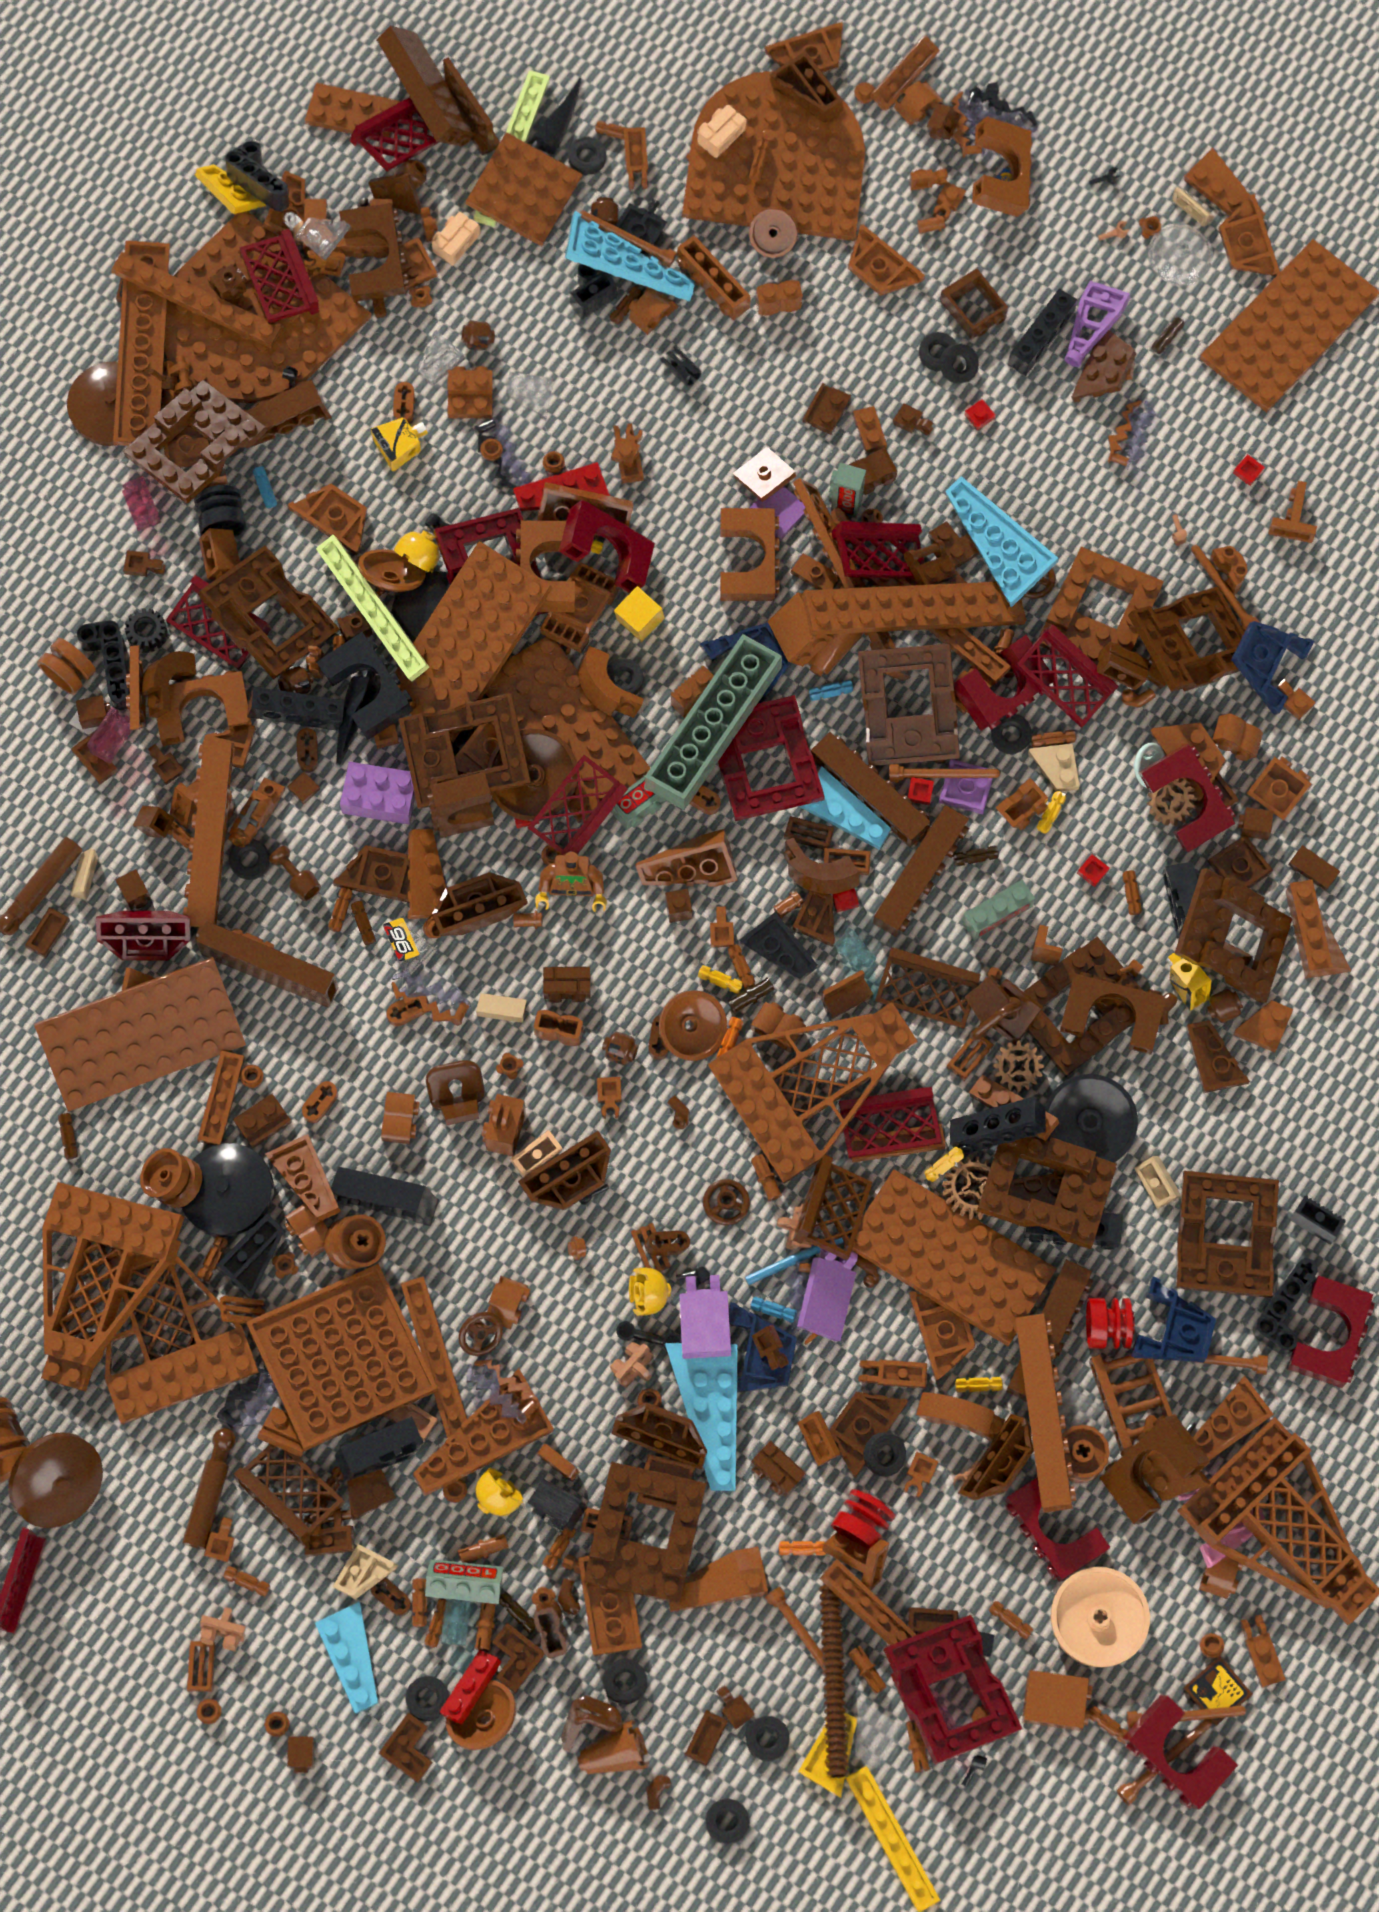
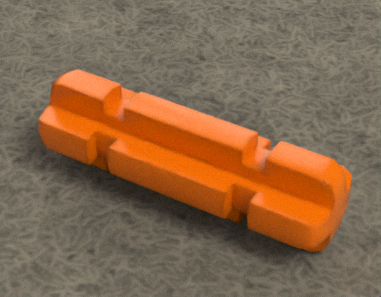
M736 1017L730 1018L729 1028H727L721 1043L722 1048H719L717 1058L735 1047L739 1036L738 1031L741 1030L743 1025L741 1019Z
M781 1541L779 1542V1554L812 1555L816 1553V1555H825L826 1553L822 1551L825 1541H816V1543H812V1541H793V1543Z

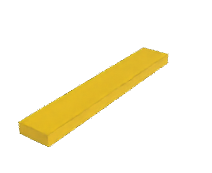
M865 1766L845 1777L917 1912H922L940 1902L938 1894L869 1768Z

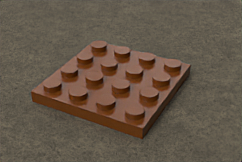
M506 132L465 204L542 247L580 182L582 174Z

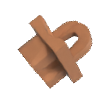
M801 1204V1207L794 1208L792 1219L782 1217L777 1220L778 1227L789 1230L785 1247L787 1249L793 1250L797 1247L807 1249L812 1245L807 1241H803L801 1244L793 1241L804 1204Z
M631 1342L625 1350V1353L630 1357L627 1362L623 1363L620 1359H616L610 1365V1369L615 1374L616 1379L625 1389L637 1376L646 1382L652 1377L645 1367L654 1358V1355L644 1343L640 1346L635 1342Z
M225 1607L221 1620L202 1615L200 1621L201 1642L213 1645L216 1635L225 1637L223 1648L235 1651L239 1643L244 1642L246 1636L245 1626L231 1623L233 1609Z

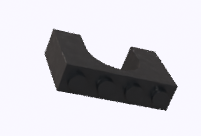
M363 632L318 660L317 664L333 687L359 671H372L380 676L381 688L377 697L371 703L351 715L363 735L369 740L397 722L399 718H403L414 710L409 704L413 700L406 690L402 692L398 687L401 682L394 672L390 674L386 669L390 665L383 654L378 656L375 652L378 646L372 637L366 638Z

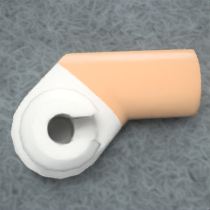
M288 212L284 216L285 224L293 232L295 244L302 245L304 222L293 212Z

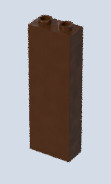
M390 25L376 40L435 140L459 147L467 145L476 132L416 32Z
M206 921L204 927H200L197 931L195 939L202 956L207 958L213 957L214 961L327 1008L330 1007L339 988L334 973Z

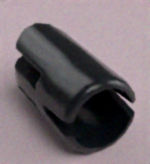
M674 345L672 347L673 350L684 361L682 362L671 351H668L666 355L677 368L665 357H662L660 361L684 385L691 386L694 384L690 379L691 376L698 380L702 371Z

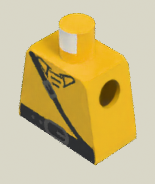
M405 418L370 429L372 440L392 472L396 471L421 451L419 438L428 434L422 422L410 427Z
M1174 953L1168 956L1166 962L1170 966L1169 980L1189 1011L1207 1002L1210 998L1211 979L1202 968L1182 959Z

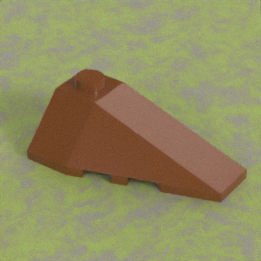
M725 829L700 835L642 860L635 865L642 885L670 886L671 884H686V886H694V884H708V887H716L738 881Z
M759 1547L735 1550L685 1577L680 1604L669 1602L670 1612L766 1596L768 1589Z

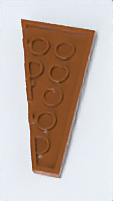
M518 1368L512 1376L516 1377V1384L527 1382ZM509 1385L499 1387L498 1391L486 1400L413 1473V1477L423 1495L427 1496L552 1433L554 1428L542 1407L540 1406L538 1410L535 1409L527 1419H523L519 1412L530 1401L521 1402L522 1392L508 1394Z

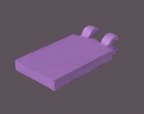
M821 1248L820 1257L813 1258L797 1327L832 1341H841L856 1272L852 1271L851 1268L856 1263L858 1254L851 1252L848 1260L839 1257V1261L834 1260L836 1255Z
M710 1275V1289L696 1290L695 1276L686 1277L687 1293L679 1294L683 1359L731 1356L727 1291H720L719 1275Z

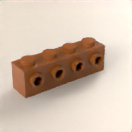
M695 235L677 247L676 261L682 270L686 269L690 273L694 283L702 286L707 297L719 305L720 311L725 316H729L734 321L750 309L751 296Z

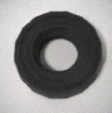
M590 136L574 140L568 150V162L571 168L582 175H593L599 172L604 167L607 159L606 149L602 142ZM584 149H589L596 156L591 162H583L579 158V153Z
M930 333L920 343L918 350L919 359L929 370L941 371L940 358H934L930 353V349L934 345H942L947 349L950 345L957 343L947 333ZM957 356L954 357L953 364L956 362Z
M961 343L950 345L941 355V372L952 383L961 384L969 382L978 372V355L969 345ZM957 355H961L966 360V368L962 372H957L953 367V359Z
M621 658L612 661L607 666V674L617 687L634 695L639 693L643 687L644 675L638 663L631 659ZM621 671L630 673L632 676L631 683L627 686L618 685L615 682L617 673Z
M1016 713L1008 719L1006 716L1000 718L1002 723L991 730L993 745L999 751L1006 754L1022 752L1029 745L1032 736L1029 722L1023 716ZM1008 726H1014L1019 730L1020 737L1015 741H1008L1002 735L1003 729Z
M242 839L231 848L228 856L229 865L233 873L239 878L253 880L263 876L270 865V853L266 845L256 839L251 841ZM252 851L258 855V862L254 866L246 867L241 863V856L245 852Z
M888 1432L878 1433L872 1436L866 1443L864 1461L866 1467L872 1473L882 1477L892 1476L898 1473L904 1466L906 1448L904 1442L898 1436ZM888 1445L892 1450V1457L889 1462L882 1464L878 1460V1451L882 1446Z
M629 1659L618 1660L612 1663L605 1671L603 1678L604 1690L614 1702L632 1704L645 1693L647 1675L643 1667L636 1661ZM622 1672L632 1674L635 1679L634 1687L629 1691H622L616 1686V1678Z
M422 1676L415 1679L409 1685L406 1691L405 1702L408 1711L415 1718L421 1721H432L442 1716L440 1710L450 1695L447 1686L442 1680L434 1676ZM424 1689H431L437 1695L435 1705L430 1708H424L418 1702V1695Z
M762 1716L755 1719L749 1725L746 1732V1745L749 1752L755 1758L762 1761H773L780 1758L787 1751L790 1743V1733L787 1726L774 1716ZM764 1729H771L777 1734V1743L771 1748L762 1747L758 1741V1735Z
M730 1798L720 1799L713 1803L707 1811L705 1818L706 1830L711 1838L718 1843L734 1844L743 1839L748 1832L750 1824L749 1813L745 1806L737 1800ZM723 1812H732L737 1818V1826L731 1831H724L718 1825V1817Z

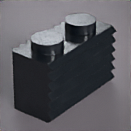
M603 271L569 293L570 305L577 315L584 319V317H588V314L595 313V310H599L603 305L606 306V303L613 301V298L617 299V283L609 273Z
M1308 1195L1303 1197L1290 1218V1221L1329 1245L1333 1243L1346 1222L1345 1218L1342 1219L1341 1216H1337V1213L1333 1214V1211H1329L1328 1208L1325 1209L1320 1203L1317 1204L1316 1201H1312V1198L1308 1199Z
M544 1478L528 1500V1504L533 1508L531 1512L542 1520L545 1517L552 1520L551 1524L561 1531L566 1528L572 1532L587 1509L582 1500Z

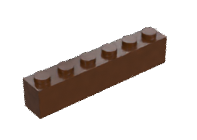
M829 732L811 749L814 762L827 770L891 828V831L908 847L911 848L917 839L919 840L923 833L927 832V829L930 827L928 815L922 810L918 811L906 795L901 796L889 780L885 781L882 779L874 766H868L863 762L861 755L855 750L851 751L839 735L834 736Z
M947 805L944 806L874 915V925L895 937L898 936L900 931L903 933L906 931L911 922L908 920L912 912L916 914L923 903L920 901L924 894L929 895L934 886L932 881L935 876L940 877L946 868L944 862L948 857L952 858L956 853L958 840H964L970 830L967 827L969 818Z
M1067 1259L1041 1313L1045 1315L1046 1321L1051 1320L1053 1335H1048L1049 1344H1054L1055 1353L1058 1357L1065 1345L1061 1342L1064 1334L1069 1336L1074 1322L1070 1321L1073 1313L1079 1314L1084 1303L1080 1299L1083 1291L1089 1292L1094 1281L1090 1278L1091 1270ZM1020 1359L1006 1392L1027 1402Z

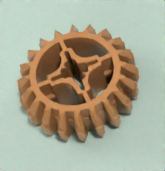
M979 1156L976 1157L975 1162H972L971 1158L967 1157L966 1164L960 1160L957 1163L958 1167L953 1166L950 1169L952 1173L946 1172L944 1176L948 1180L942 1183V1187L947 1188L942 1194L945 1197H949L946 1200V1204L954 1203L951 1210L955 1212L959 1208L961 1216L969 1213L968 1217L970 1220L973 1219L974 1214H977L978 1220H982L983 1213L977 1212L978 1205H971L963 1200L972 1199L976 1204H979L991 1168L988 1167V1159L982 1164L980 1163ZM972 1172H979L985 1176L977 1178ZM963 1175L965 1187L957 1193L955 1182ZM972 1184H974V1187L977 1185L979 1187L978 1192L969 1190Z

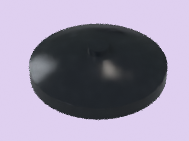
M427 572L422 585L410 591L397 593L392 606V615L412 643H414L450 587L447 578L448 572Z
M1097 1074L1074 1076L1055 1088L1045 1104L1046 1112L1059 1120V1124L1047 1138L1048 1141L1053 1137L1095 1151L1096 1157L1116 1162L1126 1154L1135 1140L1138 1129L1136 1106L1126 1089L1111 1078Z
M224 1143L209 1147L193 1158V1161L199 1164L202 1171V1183L196 1197L189 1204L181 1208L187 1219L197 1229L211 1236L231 1237L250 1230L265 1216L273 1199L274 1182L268 1165L258 1153L240 1144Z

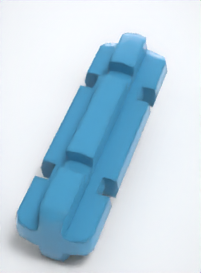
M263 466L254 468L253 474L265 507L268 509L275 507L277 501L265 468Z
M848 679L840 684L835 682L821 685V688H818V686L809 689V697L811 701L820 700V697L825 699L839 696L842 692L844 694L852 693L853 684Z
M758 1297L752 1299L750 1308L755 1311H762L764 1314L780 1319L783 1318V1320L794 1322L796 1319L797 1311L794 1309L785 1308V1306L767 1300L764 1302L763 1299Z

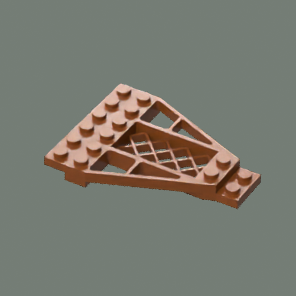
M891 1002L873 1015L871 1013L748 1038L707 1065L782 1182L786 1183L801 1172L807 1171L818 1164L825 1154L827 1155L886 1070L893 1064L898 1055L918 1043V1041ZM838 1027L837 1031L804 1052H800L791 1039V1036ZM854 1029L858 1036L846 1033ZM786 1037L795 1050L796 1057L777 1070L769 1072L754 1050L753 1044ZM844 1037L857 1039L854 1052L842 1050ZM840 1038L838 1049L827 1047L829 1044ZM860 1041L870 1055L858 1053ZM824 1050L837 1052L835 1065L822 1063ZM820 1051L818 1062L808 1060L809 1057ZM841 1053L853 1055L851 1068L838 1066ZM857 1056L870 1059L867 1072L854 1069ZM874 1060L877 1066L871 1069ZM801 1063L799 1074L788 1073L789 1070ZM805 1063L817 1065L815 1078L802 1075ZM821 1066L834 1068L831 1081L818 1079ZM837 1069L850 1072L847 1084L835 1082ZM853 1073L863 1074L852 1082ZM785 1075L798 1078L795 1091L782 1088ZM781 1076L780 1083H779V1087H778V1085L776 1084V1082H775L774 1080L777 1079V1078H779V1077ZM801 1079L814 1081L811 1094L798 1092ZM872 1079L846 1118L843 1119L834 1103ZM817 1082L830 1085L828 1097L815 1095ZM833 1086L843 1087L832 1095ZM782 1092L794 1094L792 1106ZM798 1095L810 1097L808 1110L795 1108ZM814 1098L823 1100L812 1108ZM830 1106L841 1121V1125L824 1149L819 1150L803 1126V1122ZM794 1111L801 1112L803 1114L798 1117Z
M61 1182L57 1183L42 1227L44 1354H47L48 1358L41 1379L86 1392L93 1370L102 1359L107 1345L170 1264L174 1265L181 1241L177 1239L185 1218L184 1216ZM53 1232L78 1239L70 1265L66 1269L52 1266ZM104 1246L114 1248V1250L107 1254ZM99 1249L102 1257L93 1262L89 1254ZM119 1254L121 1258L120 1263L113 1268L110 1259ZM136 1255L158 1260L159 1263L139 1289L126 1286ZM85 1260H86L88 1266L85 1267V1268H83L84 1263H85ZM105 1263L108 1272L99 1277L96 1268ZM57 1271L65 1274V1280L53 1312L52 1272ZM91 1272L94 1281L85 1285L82 1276ZM111 1277L113 1280L112 1286L109 1290L105 1291L102 1282ZM77 1284H79L80 1289L75 1292ZM97 1286L101 1294L91 1300L88 1291ZM124 1291L135 1293L115 1319ZM84 1295L87 1303L77 1308L74 1300ZM104 1300V1310L98 1314L95 1305ZM71 1307L73 1312L68 1314L69 1308ZM90 1309L93 1318L84 1323L80 1314ZM76 1318L79 1326L69 1331L66 1323ZM96 1323L98 1327L96 1334L90 1337L87 1328ZM82 1332L85 1340L74 1336Z
M119 1254L111 1259L113 1268L120 1263L121 1258ZM136 1255L126 1286L129 1285L133 1275L146 1280L159 1261ZM176 1256L174 1265L170 1264L166 1268L167 1273L163 1281H156L155 1284L160 1287L155 1297L148 1294L145 1296V1298L152 1300L148 1312L146 1313L136 1308L130 1315L132 1328L116 1334L106 1347L105 1381L121 1425L259 1373L245 1331L239 1323L231 1322L235 1329L207 1340H201L192 1315L195 1311L213 1304L221 1311L220 1302L178 1256ZM176 1264L208 1296V1300L193 1306L188 1305L175 1269ZM151 1266L147 1275L137 1272ZM171 1274L176 1288L166 1284ZM110 1277V1288H111L112 1283H113V1280H112V1278ZM164 1288L175 1292L170 1304L159 1300ZM127 1291L123 1293L125 1305L130 1301ZM178 1296H180L184 1310L174 1306ZM157 1303L168 1307L163 1319L151 1315ZM172 1310L183 1314L178 1326L167 1322ZM135 1312L145 1316L141 1326L138 1324ZM149 1318L160 1322L155 1335L144 1330ZM186 1318L188 1319L192 1332L182 1328ZM164 1325L175 1329L171 1341L159 1337ZM179 1332L191 1336L186 1348L175 1344ZM142 1334L153 1338L148 1349ZM136 1335L145 1358L144 1363L111 1375L113 1342ZM157 1340L168 1345L163 1356L152 1352ZM172 1347L179 1349L178 1351L170 1353Z
M1274 1417L1209 1479L1211 1482L1210 1486L1200 1488L1177 1511L1212 1549L1326 1609L1331 1607L1349 1625L1379 1596V1587L1365 1573L1360 1560L1352 1552L1310 1456L1312 1450L1296 1433L1291 1435ZM1301 1461L1304 1463L1316 1491V1494L1308 1502L1284 1478ZM1275 1493H1281L1285 1498V1505L1275 1504ZM1268 1494L1269 1504L1259 1503ZM1318 1498L1332 1530L1310 1507ZM1259 1508L1269 1509V1521L1259 1520ZM1275 1510L1285 1511V1522L1275 1520ZM1291 1511L1298 1512L1301 1515L1302 1524L1292 1523ZM1239 1522H1242L1261 1543L1260 1550L1251 1558L1221 1543V1539ZM1262 1525L1270 1527V1534ZM1276 1527L1286 1528V1539L1276 1538ZM1292 1528L1302 1529V1541L1292 1540ZM1308 1530H1314L1318 1534L1319 1542L1309 1541ZM1280 1544H1286L1287 1552L1280 1546ZM1293 1545L1303 1546V1558L1293 1557ZM1309 1547H1319V1559L1309 1558ZM1325 1548H1330L1335 1552L1336 1561L1326 1560ZM1268 1551L1296 1582L1258 1563L1256 1559L1263 1552ZM1297 1563H1303L1304 1571ZM1310 1564H1320V1576L1310 1575ZM1326 1565L1334 1566V1567L1326 1574Z

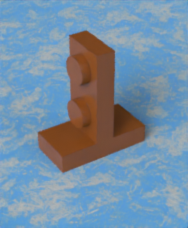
M1298 480L1296 487L1291 488L1288 501H1292V506L1287 508L1285 519L1272 518L1268 530L1269 535L1308 543L1313 542L1317 526L1300 523L1307 482Z
M194 781L188 787L180 783L174 789L170 815L186 829L192 825V816L197 812V805H194L195 791H199L200 782Z
M836 1532L824 1543L822 1551L862 1572V1583L871 1591L881 1582L890 1543L880 1539L873 1547L868 1549Z

